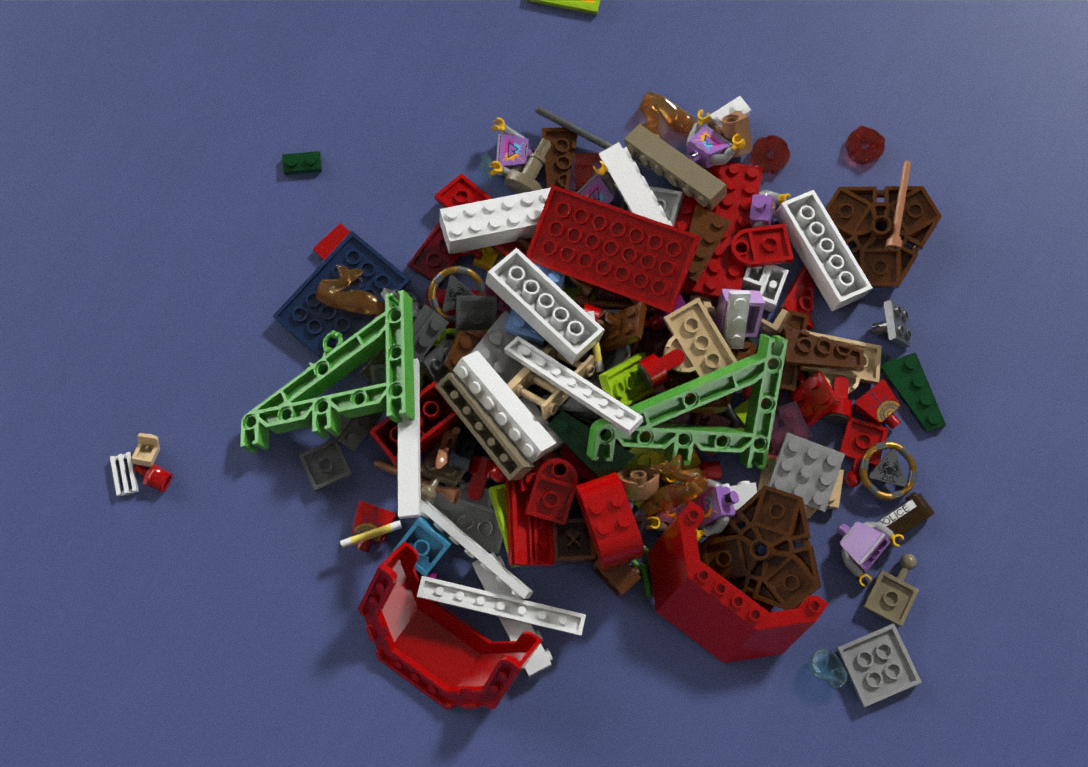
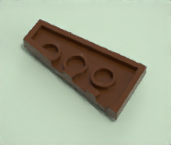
M564 127L541 129V137L551 142V146L544 157L546 160L544 164L546 188H551L552 185L566 190L569 188L578 135Z
M698 205L695 207L689 232L699 235L701 239L685 279L694 285L697 284L731 224V221Z
M792 310L788 311L777 335L783 337V327L785 324L792 326L793 329L806 331L809 315ZM783 366L780 383L781 390L795 392L800 366Z
M784 325L783 338L788 340L784 365L852 371L864 370L863 349L841 342L829 341V338L817 337L809 334L810 332L799 331L793 329L790 325Z

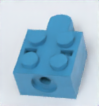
M421 515L394 548L393 552L404 541L414 547L419 554L415 570L426 577L453 542L449 539L447 533L438 530L432 521Z

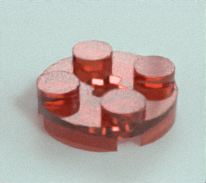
M858 127L851 132L845 146L849 158L860 165L877 162L884 152L885 138L872 128ZM861 143H867L870 148L863 149Z
M775 135L759 138L753 145L751 162L756 167L763 169V172L777 174L787 165L790 158V151L786 141ZM773 151L775 157L770 158L765 152Z

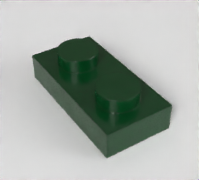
M321 152L282 154L284 175L322 172Z

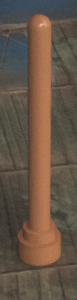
M904 161L892 234L886 240L885 247L892 251H899L902 248L903 241L899 235L911 168L910 161Z
M379 459L374 461L375 467L398 476V469L395 466ZM420 477V486L429 484L430 480ZM438 484L435 488V492L442 494L446 501L456 504L461 496V489L455 486L444 487Z

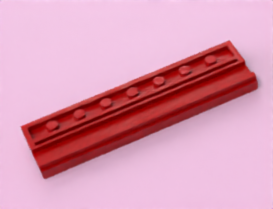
M505 477L509 566H553L552 521L525 514L531 492L519 493L517 480L509 481Z

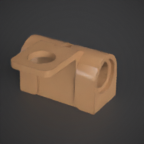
M740 111L728 114L722 118V127L712 122L707 123L709 128L714 129L716 133L732 144L734 135L740 134L741 139L744 138V148L736 149V153L732 157H739L752 151L749 117Z

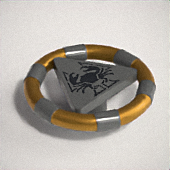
M453 266L442 270L435 276L429 287L428 300L431 309L451 323H456V315L445 312L456 309V295L476 296L452 274L457 273L469 276L474 280L479 296H486V289L482 279L476 272L467 267ZM449 275L441 310L436 299V289L442 280Z
M883 441L872 445L864 453L859 468L860 477L865 488L873 496L882 500L893 501L903 498L911 491L916 483L917 466L912 454L904 446L891 441ZM891 449L868 475L867 470L872 455L881 450ZM896 451L906 459L909 465L907 483ZM869 479L903 488L895 492L885 493L879 491Z

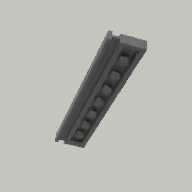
M427 305L423 306L413 320L414 359L418 358L419 362L449 323ZM386 358L381 364H386ZM371 378L364 387L372 386ZM383 412L350 419L343 415L341 417V435L335 436L331 432L329 435L354 452Z

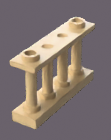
M549 343L541 350L553 359H560L577 368L574 372L584 379L591 377L595 371L594 356L592 355L584 362L578 360L572 365ZM524 367L507 384L518 398L524 397L541 406L542 419L545 421L551 415H554L558 407L569 397L568 394L540 378L539 375L527 367ZM536 384L553 394L545 400L527 389L531 385Z

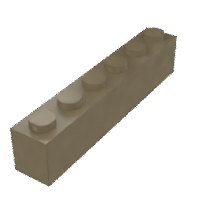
M641 124L624 138L625 147H627L631 156L634 155L643 165L651 167L657 175L668 179L671 185L682 189L685 195L696 199L702 207L712 210L727 196L726 184Z
M449 372L435 386L509 481L521 480L534 467L455 373Z

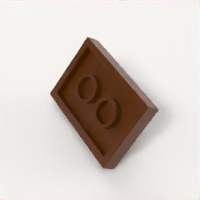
M640 302L614 314L607 310L599 314L597 323L605 329L599 341L601 355L642 339L647 311L646 304Z

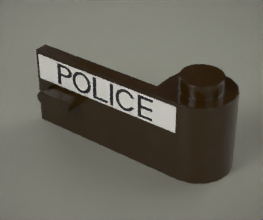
M913 492L905 498L906 503L877 522L892 530L894 535H903L928 519L935 512L922 493L917 495L916 492Z

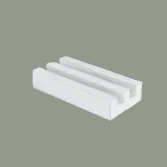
M131 452L110 456L116 495L118 497L139 492L134 464H132ZM124 459H127L132 489H129ZM117 461H119L124 491L121 488Z

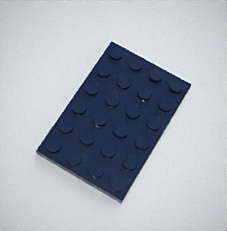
M351 231L272 317L319 358H322L324 353L323 339L327 334L335 330L342 333L343 342L369 324L376 316H380L385 310V300L381 296L384 288L401 291L411 280L356 233ZM330 338L327 346L332 349L335 348L338 340Z

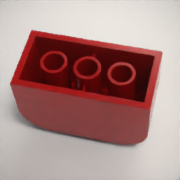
M435 381L420 392V456L435 446L437 442L439 443L444 432L452 430L461 422L459 416L435 387L437 385ZM387 417L373 427L369 433L398 469V423Z
M614 472L576 485L575 495L602 571L641 558L644 554L643 541L618 474Z

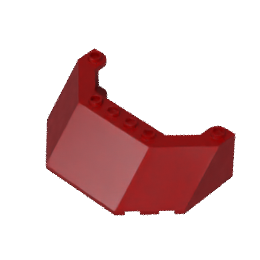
M691 500L683 503L647 552L656 613L722 663L783 654L819 619L829 603L817 595H810L804 599L798 608L768 612L700 560L696 529L703 521L704 512L701 507Z
M404 541L377 568L358 607L360 615L364 616L367 626L365 628L370 641H374L377 648L375 652L377 659L444 709H453V707L477 709L479 706L495 709L531 659L542 639L532 632L524 631L517 641L492 642L438 602L418 598L417 593L420 580L415 570V565L418 562L419 554L414 547Z

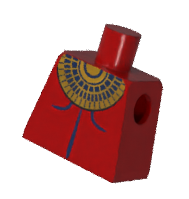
M884 379L852 405V409L870 423L880 425L885 422L891 430L901 423L893 414L901 407L900 403Z
M360 500L352 533L355 536L396 522L398 516L394 512ZM389 533L360 542L356 549L368 553L372 542L382 545Z

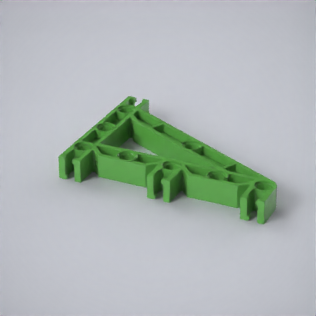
M404 290L398 291V295H400L399 302L393 293L385 294L384 313L244 415L241 421L240 447L250 453L257 452L255 446L262 450H269V429L279 434L312 427V432L321 438L329 437V433H326L327 430L335 436L341 435V414L350 419L387 411V417L395 423L403 422V418L400 415H403L408 420H415L412 297ZM386 347V383L317 397Z
M760 334L758 352L756 354L630 406V409L643 416V423L631 435L620 430L604 418L593 422L590 427L586 454L592 460L598 461L599 445L603 444V451H601L600 455L605 461H613L615 442L617 441L623 447L665 449L664 459L670 464L676 465V455L680 448V455H678L677 459L683 465H690L693 446H695L700 451L740 453L739 463L746 468H752V462L757 468L765 469L788 340L778 335L770 337L766 334ZM752 385L745 428L662 423ZM690 393V397L685 400V396ZM606 429V433L600 436V432ZM645 431V435L639 438L640 434ZM684 433L683 438L678 440L679 436Z

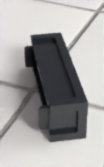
M465 424L450 452L448 466L468 471L470 460L478 441Z

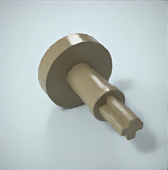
M541 139L535 152L530 153L522 172H508L504 179V184L513 193L520 194L542 189L535 179L546 162L544 157L551 146L549 140Z

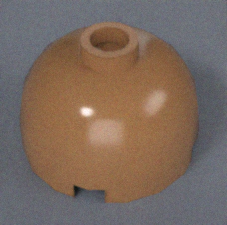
M638 465V469H631V466H627L618 472L629 500L635 503H642L656 494L659 487V474L655 468Z

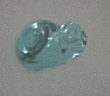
M822 648L816 650L811 655L809 670L815 678L827 681L828 685L832 688H839L846 684L847 672L833 650Z

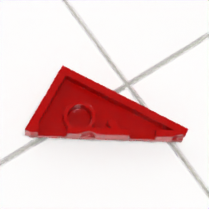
M803 263L779 309L782 310L783 308L787 311L792 310L809 315L807 330L809 331L814 327V322H811V312L814 310V282H811V275Z

